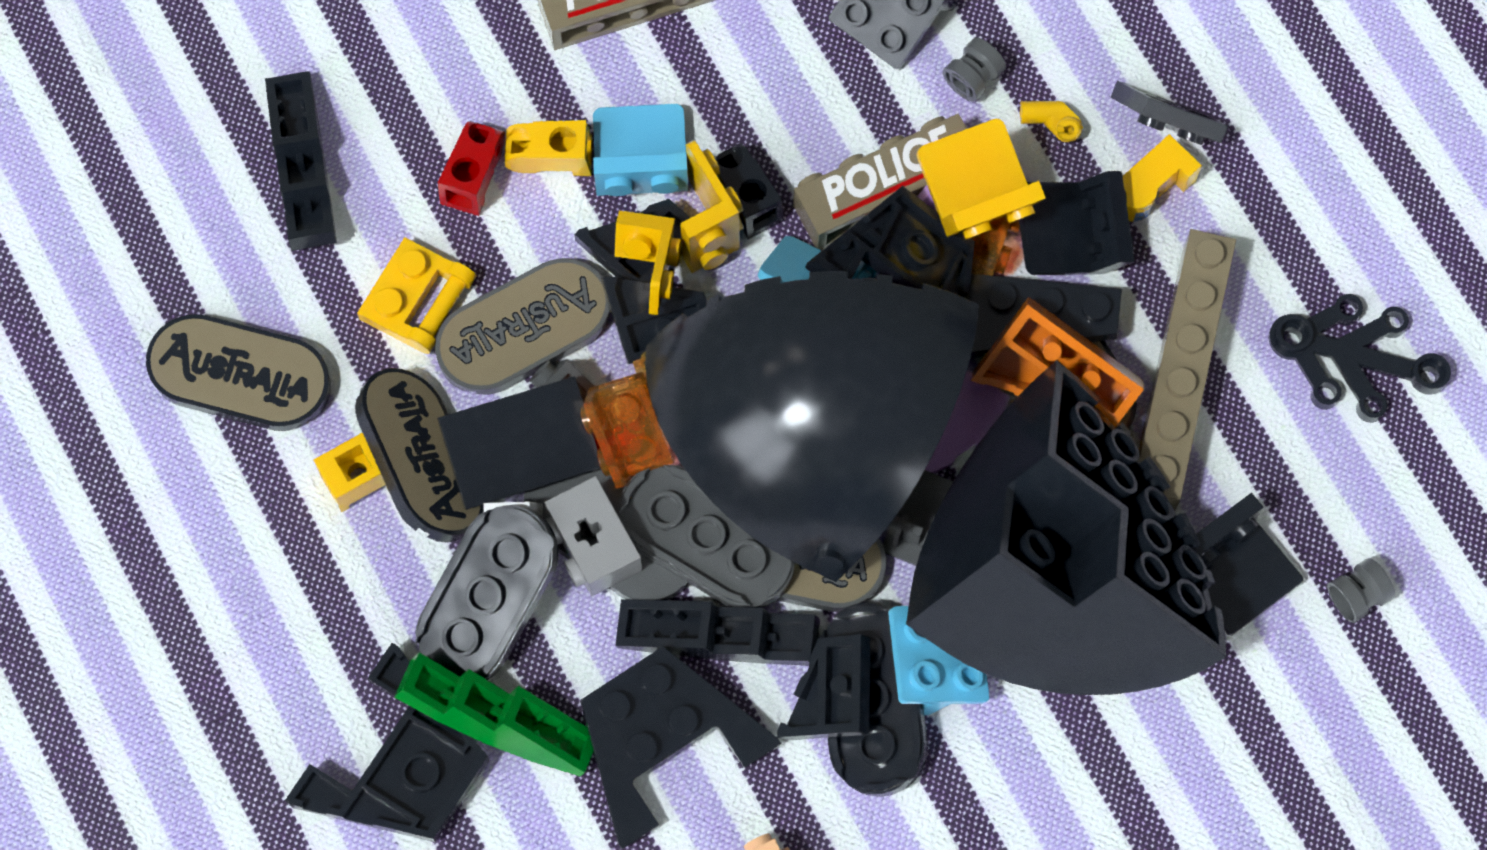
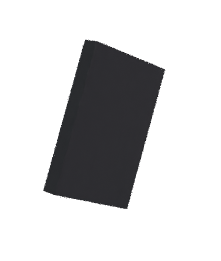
M575 376L437 418L465 510L603 467Z

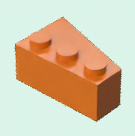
M1030 297L1027 298L974 369L971 377L973 382L997 387L1019 396L1024 389L1057 360L1101 398L1096 407L1115 427L1144 390L1143 379Z

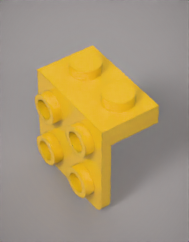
M992 119L930 142L917 150L916 156L947 237L963 232L966 240L992 230L989 221L1005 215L1009 223L1035 214L1033 205L1046 199L1039 181L1027 184L1006 126L1000 119Z
M695 140L685 145L687 174L690 184L706 210L680 223L683 260L691 273L702 268L704 270H711L721 265L728 258L729 254L740 249V231L743 230V224L739 217L743 207L736 192L731 186L723 187L717 177L720 174V169L713 154L709 149L702 151Z

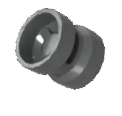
M975 37L964 47L963 56L960 59L952 60L943 69L942 74L954 92L967 101L974 102L985 92V84L989 80L997 79L1006 70V63L1001 54L991 44Z
M1367 558L1354 567V573L1349 576L1340 575L1327 584L1329 596L1335 607L1346 620L1354 624L1366 617L1369 608L1372 606H1383L1395 598V590L1390 578L1384 569L1372 558Z

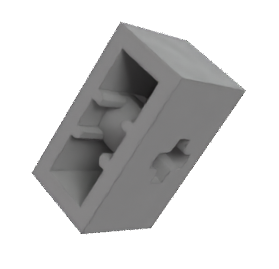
M596 476L544 502L548 516L545 520L551 526L557 544L562 543L570 559L564 561V565L576 587L584 584L592 597L642 571L641 557ZM588 531L592 537H597L598 543L590 546L586 540H582L581 534Z

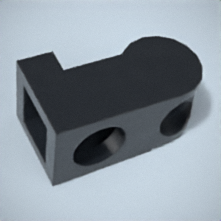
M742 143L714 156L720 169V174L717 175L724 188L731 186L742 204L743 211L739 213V217L747 239L784 221L781 197L756 159L752 158Z

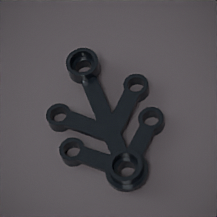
M1353 294L1340 296L1334 305L1307 319L1296 314L1281 316L1272 324L1269 331L1268 339L1272 350L1283 359L1296 361L1312 387L1310 397L1312 403L1317 408L1322 410L1333 408L1341 397V387L1335 380L1327 377L1315 354L1332 359L1358 400L1356 405L1357 415L1361 420L1368 423L1377 422L1382 418L1387 409V401L1381 393L1374 390L1361 367L1409 380L1417 391L1427 395L1440 392L1451 376V368L1447 360L1435 353L1424 354L1415 362L1365 348L1383 337L1397 338L1403 334L1408 326L1409 319L1406 312L1399 307L1385 309L1379 318L1339 339L1319 335L1338 323L1349 326L1358 321L1363 312V304ZM1340 305H1351L1355 309V314L1351 316L1342 313ZM1385 318H1397L1401 327H1389ZM1284 334H1295L1299 338V343L1296 345L1287 343L1284 339ZM1423 371L1432 373L1436 380L1435 383H1426L1422 380L1420 373ZM1318 389H1330L1334 398L1331 400L1321 398ZM1374 401L1379 406V412H1368L1364 407V402Z

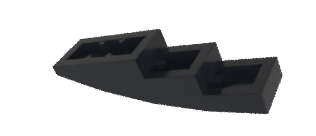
M310 71L265 78L272 142L277 159L280 192L284 203L288 241L291 251L337 243L327 169Z
M621 599L615 646L620 649L650 653L663 646L675 656L761 664L809 666V658L819 638L820 619L815 614L768 613L764 608L717 607L712 601Z

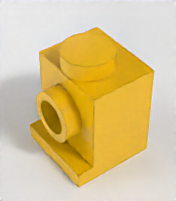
M363 433L313 459L321 478L341 512L349 509L350 504L386 485ZM357 468H363L367 471L354 479L350 478L352 471Z

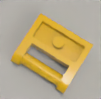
M404 237L357 312L358 318L422 353L430 354L436 343L434 338L463 289H470L477 275L467 266L458 262H452ZM441 276L446 279L447 282L419 327L410 326L409 323L437 278Z

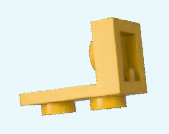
M619 210L616 221L615 257L655 262L650 283L649 314L658 315L662 299L670 300L672 295L674 271H668L669 266H678L682 239L674 238L675 218Z

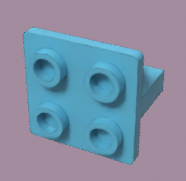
M895 606L888 611L898 700L901 704H922L924 715H930L950 704H983L989 700L987 674L962 663L926 638L919 636L912 628L906 625L909 606Z

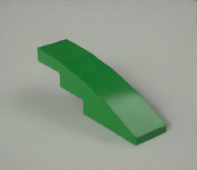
M420 652L410 660L394 698L430 718L482 743L531 762L576 776H582L585 773L593 753L586 726L522 687L518 686L511 693H508L470 669L462 676H458Z

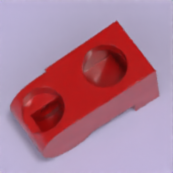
M468 121L465 124L438 180L441 205L476 216L480 215L485 202V193L493 177L494 168L497 166L503 151L505 131L474 121Z

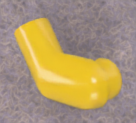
M1020 101V124H1044L1056 138L1067 143L1075 141L1081 135L1083 129L1081 120L1064 102Z

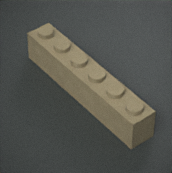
M1190 229L1183 247L1139 445V457L1143 461L1150 456L1171 488L1165 491L1164 494L1174 511L1182 495L1236 239Z

